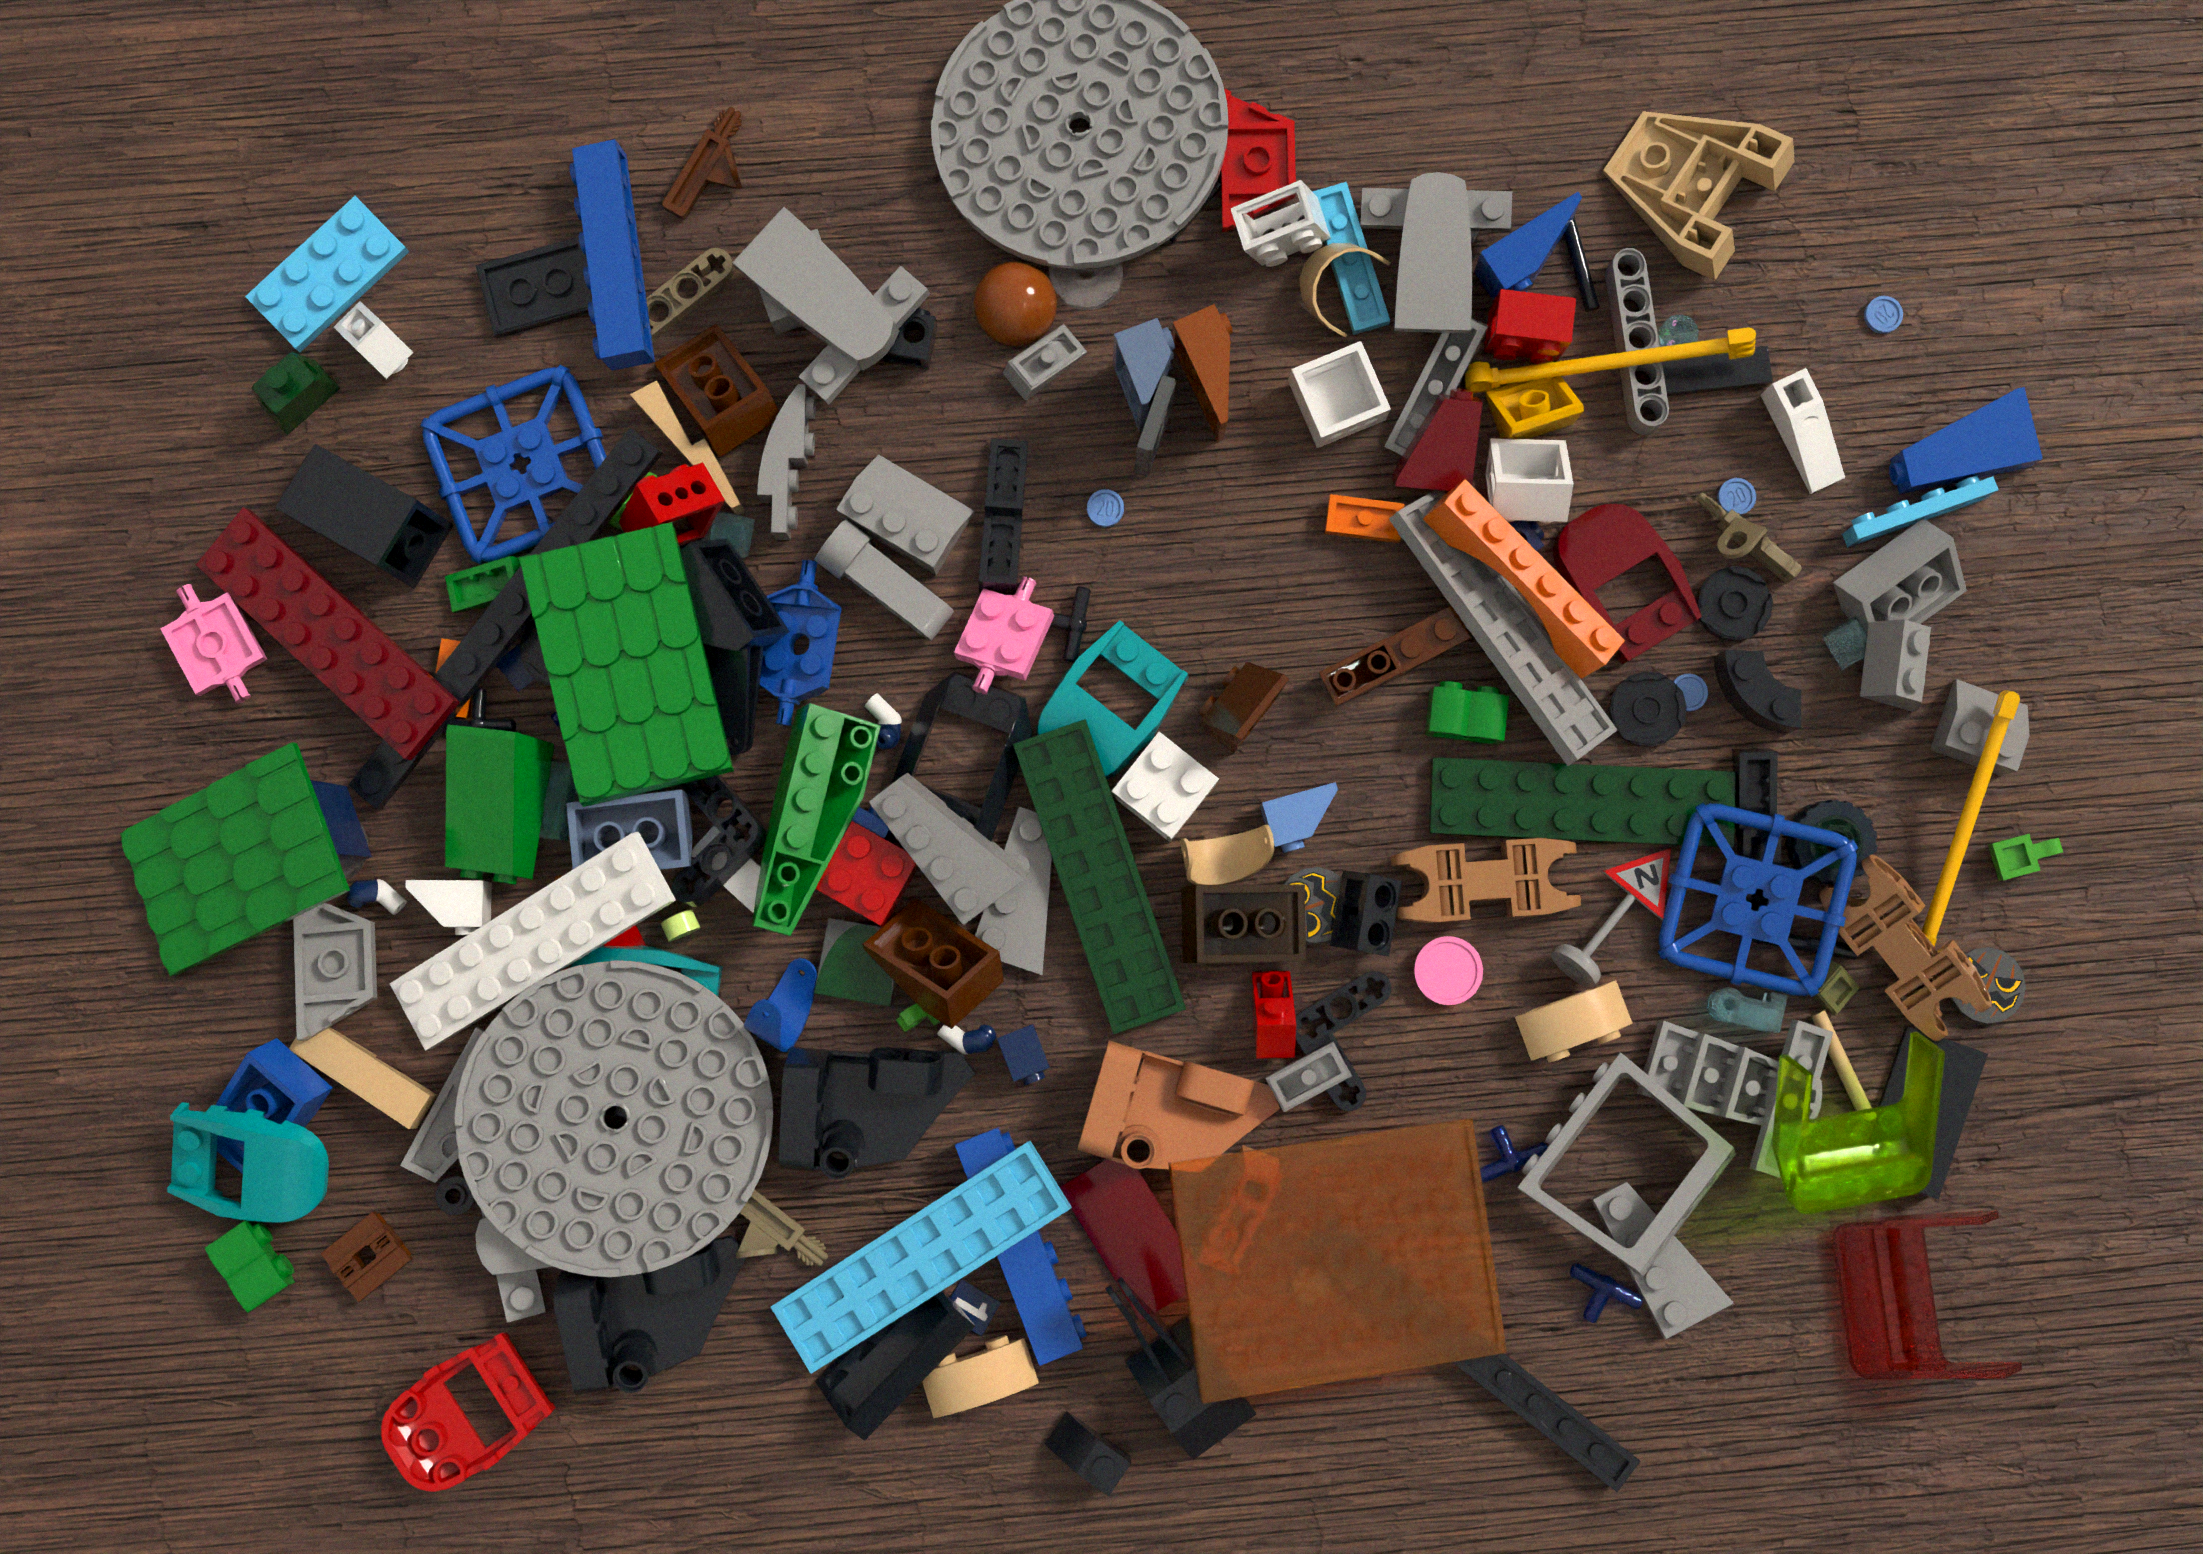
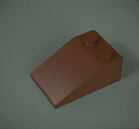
M717 323L654 363L699 431L719 457L774 423L779 413L767 387Z
M1246 662L1241 670L1234 666L1221 683L1226 687L1218 699L1211 695L1198 713L1203 718L1198 726L1231 752L1235 753L1280 696L1289 678L1284 674Z
M916 898L863 943V949L923 1011L950 1029L956 1026L1004 982L1001 957L998 950Z

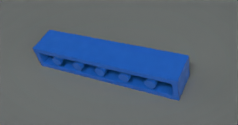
M615 139L572 148L574 163H570L569 170L572 181L578 190V197L574 198V207L579 220H582L583 232H579V243L583 254L587 257L588 266L583 268V275L586 286L589 290L591 289L592 302H588V312L592 323L596 324L597 337H593L595 355L611 371L655 362L627 154Z
M1000 1127L955 1144L968 1180L1016 1150L1009 1131L1002 1134ZM1038 1229L997 1255L1038 1364L1041 1366L1083 1349L1081 1338L1086 1337L1087 1332L1080 1314L1075 1316L1071 1314L1067 1302L1073 1300V1296L1066 1278L1058 1280L1053 1265L1059 1263L1054 1246L1051 1241L1044 1243Z

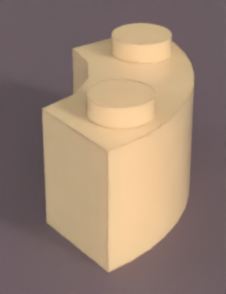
M1616 980L1534 1008L1515 1017L1531 1061L1546 1056L1548 1063L1569 1056V1048L1597 1038L1599 1044L1621 1037L1619 1029L1633 1024Z
M1007 1335L986 1341V1349L956 1358L955 1353H949L922 1381L933 1418L975 1408L1038 1384V1378L1025 1338L1009 1341Z

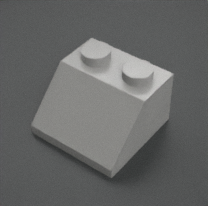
M1906 619L1869 622L1860 697L1911 712L1918 711L1923 698L1931 627Z
M1955 679L1930 750L1977 767L1995 716L1992 713L1998 694ZM2019 702L2014 719H2010L1992 772L1996 775H2007L2017 772L2030 736L2028 705Z

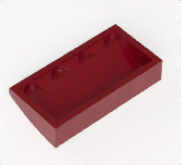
M1103 1159L1060 1186V1189L1072 1206L1073 1212L1115 1281L1117 1282V1279L1122 1276L1129 1287L1154 1312L1159 1311L1207 1282L1138 1169ZM1120 1287L1139 1320L1144 1319Z

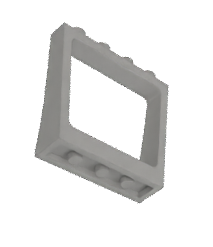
M1620 1052L1611 1065L1604 1062L1598 1068L1592 1078L1596 1085L1588 1096L1580 1093L1575 1098L1569 1108V1112L1573 1115L1565 1126L1558 1123L1550 1131L1545 1140L1549 1147L1543 1155L1539 1157L1537 1154H1534L1527 1161L1522 1169V1173L1526 1177L1517 1188L1641 1277H1644L1736 1153L1732 1145ZM1623 1078H1629L1708 1145L1707 1150L1631 1248L1623 1247L1541 1190L1542 1182Z

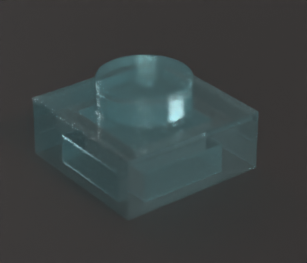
M719 511L712 524L710 540L728 538L740 557L745 558L749 556L755 520Z
M1856 616L1822 635L1823 641L1842 670L1865 657L1867 632Z

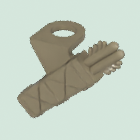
M1700 493L1696 497L1697 502L1720 520L1716 526L1723 534L1718 540L1717 547L1722 556L1735 559L1750 553L1751 556L1787 584L1802 570V566L1798 564V561H1795L1790 555L1781 550L1776 543L1766 537V527L1748 522L1747 519L1741 517L1733 509L1726 512L1721 505H1718L1716 501H1713L1712 498H1709L1704 493ZM1730 539H1733L1741 547L1729 549L1727 548V543Z
M754 1189L751 1197L740 1212L751 1222L736 1253V1259L777 1254L776 1246L780 1244L781 1247L788 1251L794 1247L797 1251V1258H801L802 1262L806 1261L807 1266H813L814 1264L818 1267L822 1266L823 1260L828 1258V1254L824 1252L826 1250L824 1243H820V1240H815V1236L805 1237L803 1233L806 1229L800 1226V1223L795 1222L796 1220L790 1218L776 1207L774 1203H771L769 1199L767 1200L764 1195L762 1196Z

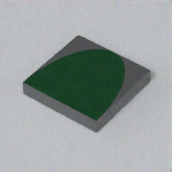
M828 918L814 993L891 1007L895 981L863 949V943L882 927Z

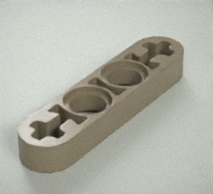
M711 248L705 251L646 298L648 314L652 306L656 304H664L669 308V314L665 320L654 322L649 319L650 328L652 329V342L733 278L735 272L734 264L730 255L725 250ZM713 260L718 263L725 261L722 264L724 268L723 273L719 274L717 271H712L708 274L712 269L709 263ZM699 270L701 271L703 277L706 274H708L706 276V279L710 284H708L706 287L704 286L700 277L697 274H695ZM685 281H693L698 285L697 294L690 299H684L678 295V288Z

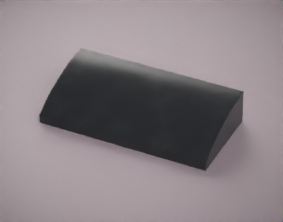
M1905 1027L1856 1171L1922 1196L1939 1200L1988 1054L1945 1038L1940 1041H1934L1918 1029Z
M942 1290L843 1353L815 1382L845 1427L865 1441L968 1335L975 1325L945 1290Z

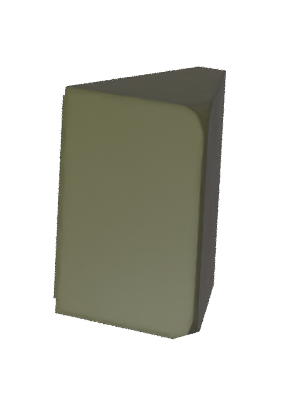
M1831 960L1827 977L1823 985L1818 989L1820 993L1813 996V998L1836 1016L1860 987L1840 964Z

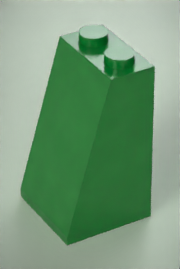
M447 725L445 867L459 869V877L483 880L484 873L494 874V882L516 885L517 878H533L554 750L553 743L518 732Z

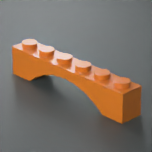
M1466 479L1443 495L1423 518L1449 546L1466 552L1484 562L1518 589L1542 620L1551 638L1555 653L1581 679L1605 666L1625 640Z

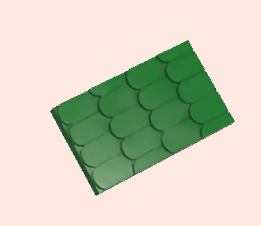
M672 522L519 558L545 667L548 671L562 737L567 749L575 789L578 793L580 804L583 807L734 772L681 552Z
M291 742L245 765L246 767L160 810L159 813L120 833L124 854L130 861L134 873L135 886L144 901L148 923L155 933L159 944L160 957L168 970L169 976H177L350 891L343 869L372 857L347 786L310 780L298 743Z

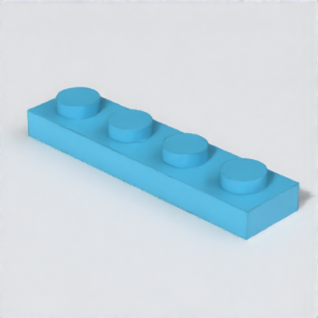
M1347 182L1312 191L1318 197L1331 239L1324 241L1325 246L1332 243H1352L1368 249ZM1361 251L1344 253L1333 259L1330 263L1353 335L1389 325V314L1370 255Z
M1978 475L1956 483L1957 489L1945 493L1943 488H1938L1921 496V502L1910 505L1908 500L1893 504L1886 508L1887 514L1875 517L1873 512L1861 515L1851 520L1853 526L1842 534L1847 548L1914 525L1921 519L1928 520L1985 500L1999 490L1995 479L1992 476L1980 481Z

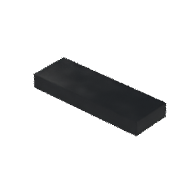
M1768 346L1755 347L1754 354L1744 358L1729 359L1728 353L1662 362L1667 396L1767 386L1773 382Z

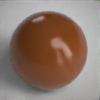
M1006 262L992 268L980 280L974 295V312L978 324L991 339L1007 346H1024L1040 339L1052 326L1057 312V296L1051 281L1040 269L1024 262Z

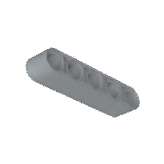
M1634 248L1622 249L1614 256L1605 271L1616 351L1621 353L1659 347L1646 260L1643 254ZM1618 264L1630 266L1633 275H1623L1618 269ZM1629 299L1634 301L1638 305L1639 312L1627 310L1623 300ZM1636 335L1640 337L1644 342V348L1634 347L1629 341V336ZM1662 362L1619 368L1629 427L1640 435L1653 433L1667 419L1669 414ZM1642 371L1649 376L1650 384L1643 385L1639 383L1635 378V372ZM1648 407L1652 409L1655 413L1656 421L1645 420L1640 413V408Z

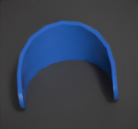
M803 958L791 961L769 999L758 1000L752 1006L744 1023V1028L779 1051L787 1053L800 1037L811 1010L817 981V971L814 965ZM799 970H803L805 975H802Z

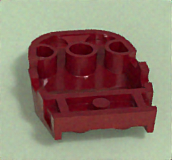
M1621 504L1600 505L1569 522L1557 535L1553 547L1556 569L1582 598L1625 640L1617 650L1622 656L1617 660L1622 665L1702 617L1681 563L1650 523L1635 509ZM1656 554L1673 580L1676 589L1614 625L1594 590Z

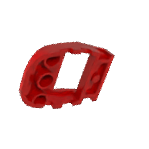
M507 1332L500 1333L485 1343L463 1351L439 1365H435L426 1371L423 1377L410 1389L405 1390L395 1399L385 1412L381 1425V1437L384 1448L401 1475L412 1486L424 1491L437 1492L451 1488L482 1470L486 1471L499 1462L504 1455L522 1441L556 1408L554 1403L549 1401L517 1352ZM472 1363L515 1428L488 1447L485 1446L445 1384L447 1380Z

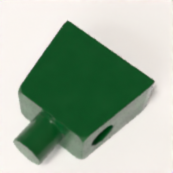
M292 352L275 366L269 368L265 375L251 389L262 409L285 434L289 435L340 390L341 387L317 361Z

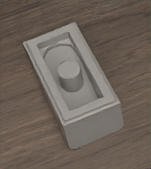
M1063 324L1008 361L1003 373L1022 398L1028 400L1086 355L1087 351Z
M1331 1042L1267 1075L1265 1079L1283 1112H1286L1352 1075L1335 1043Z

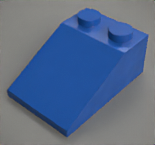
M1576 192L1480 253L1474 272L1493 301L1500 289L1528 292L1527 290L1533 286L1535 279L1577 211L1582 199L1579 192Z
M275 1038L246 1054L215 1105L227 1106V1111L246 1113L248 1109L264 1112L265 1119L282 1124L287 1120L305 1127L316 1115L333 1087L278 1038ZM218 1135L217 1152L243 1174L244 1141Z

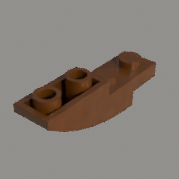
M1449 606L1389 638L1386 637L1320 671L1319 675L1335 706H1339L1435 659L1446 651L1470 640L1471 637L1459 615L1452 606Z

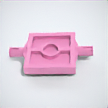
M1021 578L1015 595H1004L983 588L954 654L956 659L974 664L980 669L972 686L973 690L978 693L981 691L982 694H987L991 682L996 675H1009L1024 681L1027 679L1054 618L1052 609L1033 604L1029 601L1037 584L1031 578Z
M191 584L182 586L184 589H177L176 592L181 598L186 611L177 620L160 629L194 693L202 696L218 686L227 685L236 704L244 702V699L248 700L251 695L248 693L241 677L248 670L268 659L239 605L231 598L229 592L212 601L200 603Z

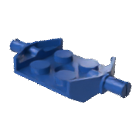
M802 560L800 578L796 585H791L767 596L790 631L774 645L764 646L760 685L778 697L779 707L775 724L782 726H792L794 705H799L800 701L818 697L829 690L842 608L818 591V586L814 584L818 563L812 560ZM801 636H807L809 639L808 650L802 655H796L794 651L795 641Z

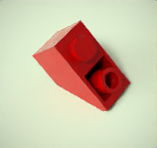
M1290 971L1252 972L1253 1031L1256 1059L1295 1058L1296 1017Z

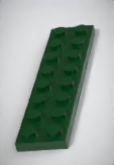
M1086 719L1014 743L1015 752L1113 1034L1185 1010L1186 1007Z
M1433 757L1431 759L1429 834L1523 839L1548 838L1565 841L1682 846L1688 822L1696 811L1695 807L1704 802L1705 805L1712 803L1735 807L1736 772L1571 764L1567 766V764ZM1714 819L1730 847L1733 848L1735 823ZM1704 824L1698 847L1719 848Z

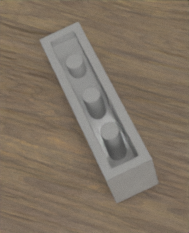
M1471 318L1470 333L1441 334L1384 447L1403 456L1439 394L1450 395L1451 389H1457L1489 326Z

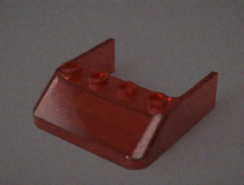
M1998 1210L1897 1215L1849 1221L1835 1229L1832 1236L1835 1266L1849 1361L1856 1374L1865 1379L2008 1378L2022 1370L2021 1362H1950L1944 1357L1941 1348L1924 1229L1925 1227L1985 1224L1999 1218Z

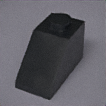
M1068 1411L1065 1412L1045 1442V1445L1076 1474L1107 1496H1110L1131 1464V1456Z

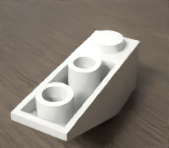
M1805 368L1772 383L1760 396L1809 493L1812 494L1844 479L1845 475L1823 400L1807 369Z

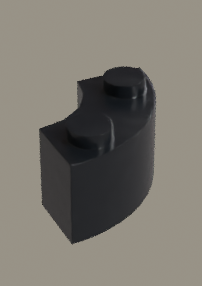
M1724 650L1714 656V667L1719 686L1728 702L1739 714L1753 724L1775 732L1790 733L1801 728V690L1787 687L1773 677L1766 666L1763 651Z

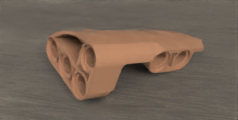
M1109 1040L1077 1150L1125 1164L1134 1169L1155 1168L1201 1172L1233 1144L1278 1111L1280 1107L1274 1093L1267 1084L1189 1061L1181 1062ZM1136 1139L1143 1140L1149 1145L1148 1156L1140 1161L1131 1159L1127 1154L1129 1143Z

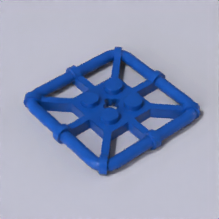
M559 365L557 368L552 367L537 371L499 387H496L495 384L486 387V392L439 409L431 414L428 419L423 418L420 425L423 429L422 436L425 448L441 487L438 490L441 500L446 501L463 547L471 556V561L480 565L484 562H492L538 545L555 523L550 524L541 499L564 490L578 494L584 485L568 479L560 457L587 447L596 470L607 457L601 443L603 435L600 428H595L579 384L570 373V369ZM552 383L537 417L513 427L503 401ZM565 389L581 434L555 445L548 428V423ZM493 406L502 432L477 441L442 425ZM438 436L475 451L483 473L455 483ZM520 456L524 459H531V463L526 466L527 472L525 474H521L518 470H512V465L516 463L515 459ZM488 486L496 506L481 539L477 541L460 496ZM531 504L539 528L493 546L507 513Z
M1702 802L1695 807L1696 811L1692 814L1686 828L1676 871L1671 873L1669 883L1672 886L1659 932L1658 944L1660 949L1657 951L1661 959H1667L1669 962L1683 968L1730 979L1731 984L1738 986L1742 982L1793 996L1810 995V997L1817 995L1820 993L1818 989L1823 985L1827 977L1840 926L1844 927L1846 921L1843 913L1857 863V853L1855 850L1858 849V846L1854 839L1849 840L1837 832L1784 820V815L1776 813L1772 817L1723 804L1710 803L1705 805ZM1714 819L1769 831L1761 860L1735 854ZM1704 824L1726 858L1719 884L1690 877ZM1780 834L1834 848L1799 869L1772 863ZM1841 858L1828 912L1797 904L1803 880ZM1687 888L1716 894L1710 920L1674 940ZM1756 889H1762L1763 897L1768 899L1767 904L1760 905L1758 910H1752V905L1749 901H1746L1747 894H1754ZM1794 914L1825 922L1810 976L1788 942ZM1716 929L1741 935L1734 964L1680 951L1682 948ZM1752 938L1779 945L1800 981L1745 968Z

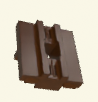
M376 1211L368 1214L321 1253V1256L331 1267L329 1269L343 1282L344 1288L350 1291L357 1302L364 1300L413 1260L411 1252L404 1245L403 1241L392 1227L387 1224L381 1214H377ZM367 1246H370L375 1252L376 1258L366 1266L359 1257V1254Z

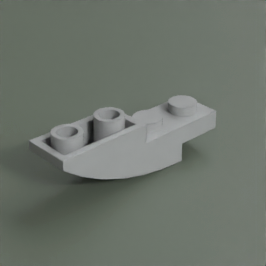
M798 384L779 411L768 435L759 470L757 496L762 503H772L771 533L776 540H791V529H797L798 510L797 506H792V492H798L799 473L793 467H808V455L814 456L815 436L814 433H809V419H815L816 400L815 396H810L806 384Z

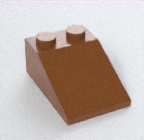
M1215 304L1174 321L1171 335L1175 344L1174 352L1216 442L1224 439L1228 423L1231 344L1229 335L1233 334V329L1227 315L1224 312L1219 314Z

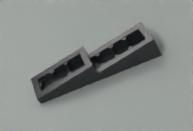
M991 438L978 580L979 593L984 588L1004 595H1015L1017 590L1028 441Z
M1770 748L1732 749L1733 772H1736L1735 807L1773 817L1774 813L1777 814L1778 752ZM1736 824L1738 855L1761 860L1769 831ZM1781 834L1772 862L1777 865H1781ZM1756 889L1754 894H1747L1746 901H1749L1751 905H1766L1768 899L1763 897L1762 889Z

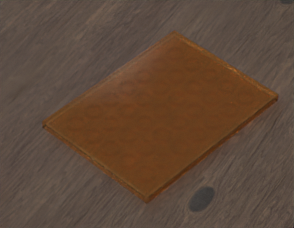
M1473 1118L1168 1163L1198 1387L1202 1403L1507 1353Z

